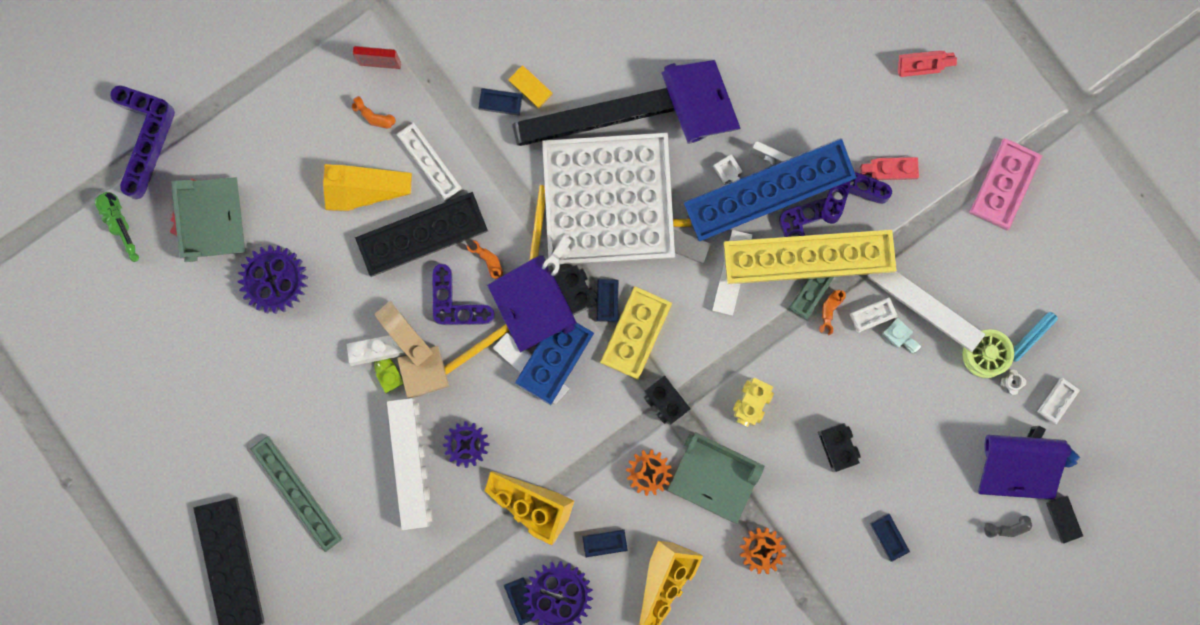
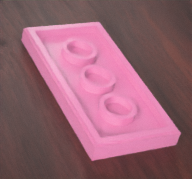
M1004 138L969 213L1004 230H1009L1043 155Z

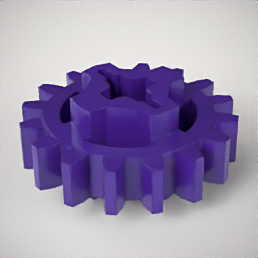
M464 421L463 427L457 423V429L449 428L451 435L444 436L448 440V443L443 444V447H448L444 454L451 455L452 457L449 461L453 462L456 460L457 467L464 463L465 468H468L470 462L473 466H477L476 460L483 461L484 459L481 455L488 454V451L484 449L485 446L490 445V443L484 441L488 435L481 434L483 431L482 427L478 430L475 429L476 423H473L471 427H469L467 421ZM464 430L472 431L469 436H463L459 432ZM478 438L480 439L479 451L476 449V440ZM453 439L457 441V448L455 451H453L452 448ZM470 439L471 442L469 445L471 448H465L464 450H461L463 447L462 441H468ZM464 453H469L473 456L471 459H462L460 457Z

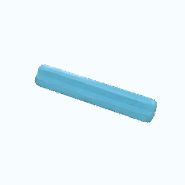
M1047 313L1014 347V362L1019 361L1058 320L1054 313Z

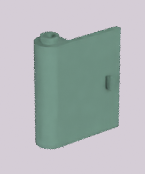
M237 177L171 182L180 259H184V262L198 261L197 257L246 253Z
M696 432L694 435L689 434L684 444L687 449L667 491L737 524L754 485L758 483L765 466Z

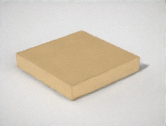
M438 346L430 348L433 354L418 367L407 355L397 358L408 399L449 387Z

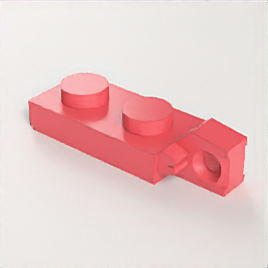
M940 50L899 55L898 75L899 77L941 73V70H944L945 67L956 66L957 57L954 52L946 53Z
M918 157L872 159L871 164H861L860 174H871V177L876 180L918 179Z

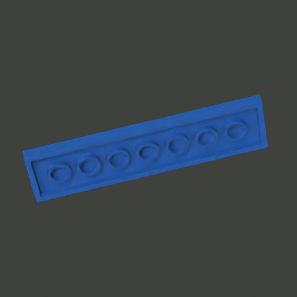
M840 138L684 201V205L699 241H702L856 179V175L844 142Z

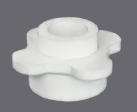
M1013 369L1009 371V375L1006 378L1001 379V385L1006 386L1010 394L1016 395L1018 390L1026 385V379L1018 374L1017 370Z

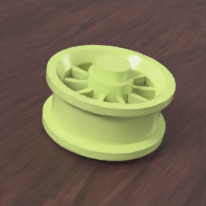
M987 329L981 331L986 335L973 352H970L965 347H963L962 358L966 368L972 374L981 378H992L1004 373L1009 369L1014 360V347L1010 339L1000 331Z

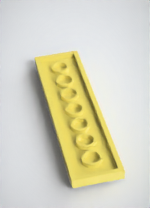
M892 230L725 241L723 243L727 285L895 273L897 271Z

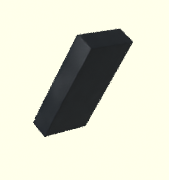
M1068 496L1046 502L1061 543L1064 544L1083 537Z

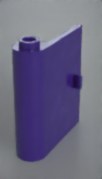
M715 60L677 66L673 63L664 67V71L661 74L687 144L698 142L710 135L741 129Z
M544 255L531 259L487 285L520 353L556 333L563 332L565 335L572 332L577 324L555 277L551 275L552 271L549 265L542 269L546 261Z
M987 435L984 443L986 462L978 494L1055 500L1067 457L1071 455V446L1066 440Z

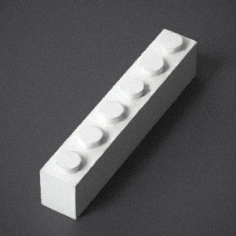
M413 398L387 401L401 529L429 527L430 522H433L432 510L428 509L427 500H430L429 487L425 488L424 480L428 479L427 467L423 466L422 458L425 457L424 445H420V436H423L421 423L418 424L417 415H420L419 402L415 403Z

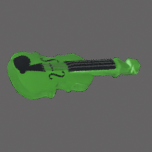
M111 192L99 195L95 198L94 203L99 210V215H104L101 218L102 221L108 225L111 234L120 235L130 260L137 262L139 255L135 253V245L127 232L129 225L121 213L122 206L118 197Z

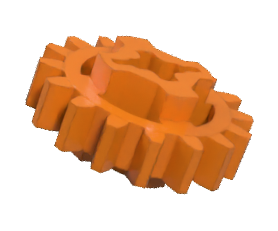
M651 449L649 454L642 450V456L640 457L634 454L636 460H629L628 462L632 467L626 468L627 472H631V475L626 477L627 480L633 481L630 487L637 486V493L644 490L645 496H648L649 491L656 495L657 489L663 492L664 488L662 485L670 484L666 478L672 477V474L667 473V470L672 468L671 465H665L668 459H661V452H658L655 456ZM649 458L657 460L661 465H652ZM642 460V468L640 471L635 472L636 465ZM646 462L649 468L655 471L652 474V483L648 476L643 475L647 467ZM663 473L661 481L656 485L655 480L658 474ZM644 479L649 487L642 486L637 480Z
M757 527L755 534L752 531H748L750 537L742 538L746 542L745 545H739L740 548L744 549V552L739 554L740 557L746 558L742 563L744 565L750 564V571L757 568V574H761L762 570L769 574L770 568L777 571L776 564L783 565L780 558L786 557V554L782 552L786 545H780L783 538H776V531H772L769 534V528L766 527L763 532ZM764 536L772 539L775 544L769 545L766 543ZM755 539V545L749 549L751 542ZM762 545L765 548H769L768 551L764 552L765 556L756 553L758 550H761ZM776 553L774 560L770 562L772 554ZM751 557L759 558L761 565L754 563Z

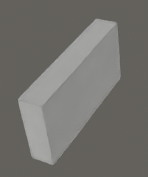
M674 229L675 253L703 264L711 243L703 240L699 241L698 238Z

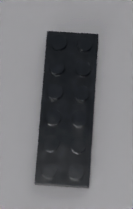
M470 192L357 236L355 239L369 276L373 277L486 233L488 229L474 193Z
M234 497L193 507L218 625L264 624V616L238 498Z

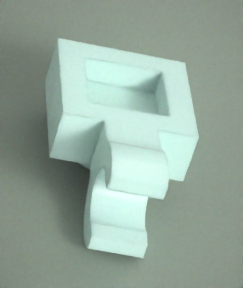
M899 318L882 333L897 348L903 344L912 354L921 347L915 340L909 337L913 331Z

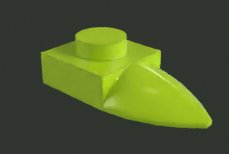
M390 358L374 361L376 376L386 394L404 385L402 376Z

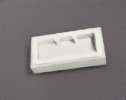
M758 141L755 142L751 153L764 158L763 161L770 165L793 158Z
M890 297L850 313L857 333L898 317Z
M1060 378L1037 413L1052 424L1057 425L1080 390L1064 378Z

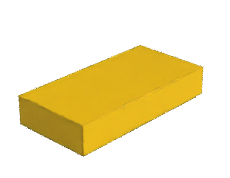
M523 65L508 79L538 109L553 95Z

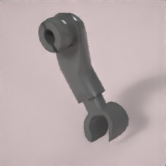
M1021 516L1019 523L1012 526L1001 525L996 527L994 524L985 523L984 531L985 535L989 538L995 537L997 534L1005 537H1016L1030 531L1032 523L1029 516Z

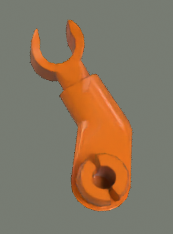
M360 96L353 99L352 109L354 111L360 110L361 115L370 125L388 129L395 124L396 120L393 115L374 114L370 108L364 105Z
M472 240L477 244V249L472 250L467 245L468 251L476 252L480 255V258L486 261L489 274L493 279L502 277L503 270L497 255L486 248H481L477 240Z
M835 290L822 305V319L824 322L819 327V331L821 333L824 332V327L826 326L829 329L828 336L834 331L831 325L833 311L846 298V293L843 290Z

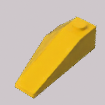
M325 164L323 178L325 210L350 211L354 210V208L410 195L412 173Z
M494 471L490 472L485 492L502 508H506L514 515L513 518L528 528V532L533 537L550 545L554 544L568 522L575 502L557 492Z
M657 542L649 562L639 625H661L671 610L670 604L676 596L680 597L683 591L681 589L686 581H691L695 576L703 558L701 554L673 542Z

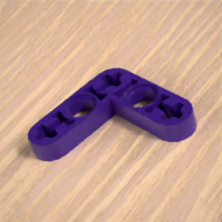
M855 172L856 179H853L852 185H850L852 181H848L828 190L821 216L825 222L834 224L838 222L843 214L849 193L884 204L891 197L892 188L887 183ZM858 182H863V183H865L866 186H867V189H866V190H861V189L857 186V183H858ZM832 193H840L842 195V199H835ZM832 206H836L834 216L830 215Z
M826 198L784 211L779 218L784 237H791L792 234L805 236L803 225L823 219L822 216H819L818 209L824 206ZM836 206L831 209L830 215H834ZM805 208H811L814 211L812 219L804 217L803 211ZM786 215L794 217L792 226L793 228L797 226L798 229L787 232L791 227L788 222H784V219L787 217Z
M446 264L435 266L432 273L433 318L439 325H486L494 320L495 313L488 305H453L452 271ZM442 268H444L445 272H448V275L444 276V283L449 282V286H436L437 282L441 283V278L437 273ZM440 289L448 291L449 295L446 300L442 301L437 298V292ZM455 309V322H451L452 317H445V321H441V318L437 317V314H441V310H444L446 314H452L451 310ZM463 309L470 312V317L466 321H461L458 318L459 311ZM472 309H476V313H483V309H487L491 316H488L487 320H483L481 316H476L477 321H473L474 314Z

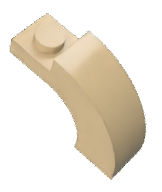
M391 300L374 314L388 334L417 367L433 354V351L412 328Z

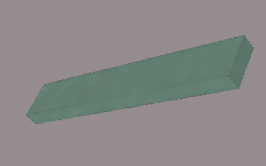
M267 436L253 446L250 450L324 552H327L343 540V537L272 439Z

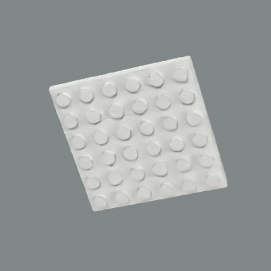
M668 133L542 141L548 258L551 257L564 237L572 241L568 246L571 250L564 260L561 258L558 260L559 265L675 258Z

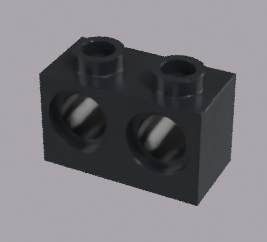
M575 265L554 276L573 316L596 305L594 299L597 298L593 287L588 288L585 282L588 278L583 268L579 269ZM570 275H575L578 278V282L575 285H569L566 282V278ZM578 294H585L588 300L584 304H578L575 298Z
M665 375L644 391L646 396L643 398L650 407L655 406L659 412L656 415L663 424L667 422L671 425L691 409ZM660 387L664 390L665 396L662 399L654 397L653 390ZM669 404L677 406L678 412L675 416L667 414L666 408Z
M840 423L818 431L832 472H838L860 464L858 458H861L857 446H853L851 441L853 434L849 426H846L845 423ZM834 431L841 433V440L838 443L832 439ZM842 451H846L849 455V459L845 463L841 462L839 458Z

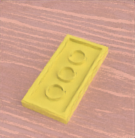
M634 286L600 363L639 380L672 306V302Z

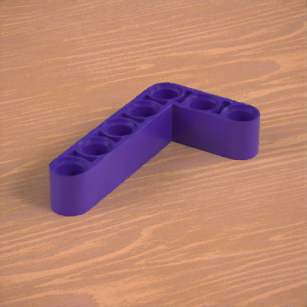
M119 85L111 90L110 96L112 101L123 109L146 116L120 184L123 194L132 199H140L147 190L175 111L168 102L161 98ZM126 93V98L120 101L121 95ZM146 100L145 106L139 108L140 102ZM166 106V111L163 114H159L160 108ZM155 126H159L158 131L155 134H152V128ZM151 145L150 152L145 154V147ZM144 164L143 171L137 173L138 166ZM136 184V190L130 193V187Z

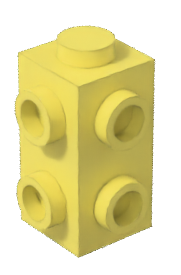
M756 378L745 382L742 389L744 395L741 400L738 399L733 407V411H735L734 417L738 418L737 423L748 427L749 424L753 426L756 422H761L765 414L762 409L765 403H770L774 395L771 392L773 386Z

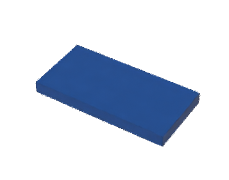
M577 323L574 326L575 330L565 335L563 332L556 333L541 341L514 384L551 406L594 335V332Z

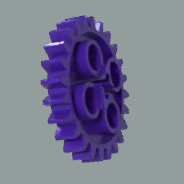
M271 245L268 246V251L260 247V254L252 251L254 258L246 257L249 262L248 265L241 264L245 271L238 272L239 275L243 276V279L237 282L244 285L239 291L246 292L243 299H251L248 305H256V310L258 311L264 307V313L267 314L270 312V309H272L274 314H277L278 308L282 312H286V305L294 308L292 301L300 302L297 297L298 294L305 295L301 291V287L305 288L308 286L303 283V280L308 279V276L302 274L307 269L299 267L303 261L301 259L295 260L297 257L295 253L289 255L290 250L288 248L282 252L281 246H277L275 251ZM279 261H283L284 268L281 271H276V264ZM267 262H269L271 274L277 277L274 280L275 285L269 282L272 280V276L266 266ZM259 268H263V276L257 279L255 276L256 271ZM285 281H290V289L283 291L282 284ZM265 288H270V296L263 298L262 291ZM276 288L280 293V297L276 296Z
M562 561L558 562L557 567H555L553 562H550V568L547 569L543 564L542 572L535 569L534 571L537 576L535 578L528 577L532 584H525L529 592L523 593V596L529 597V600L523 602V604L530 605L526 613H534L531 618L532 621L539 619L538 625H543L544 623L546 625H574L573 622L575 621L582 624L579 617L581 615L584 617L588 616L584 610L592 608L587 604V601H591L593 598L587 596V593H590L593 589L586 588L590 581L582 580L585 573L577 574L578 567L570 570L571 563H567L564 568ZM549 577H555L557 580V585L552 589H548L546 586V580ZM569 584H575L577 587V592L572 596H569L566 592ZM544 589L555 594L561 591L560 594L562 596L575 600L576 604L560 599L555 602V598L540 593V590ZM542 598H548L550 601L549 607L544 610L540 609L539 601ZM562 605L570 607V613L567 616H561L559 613Z

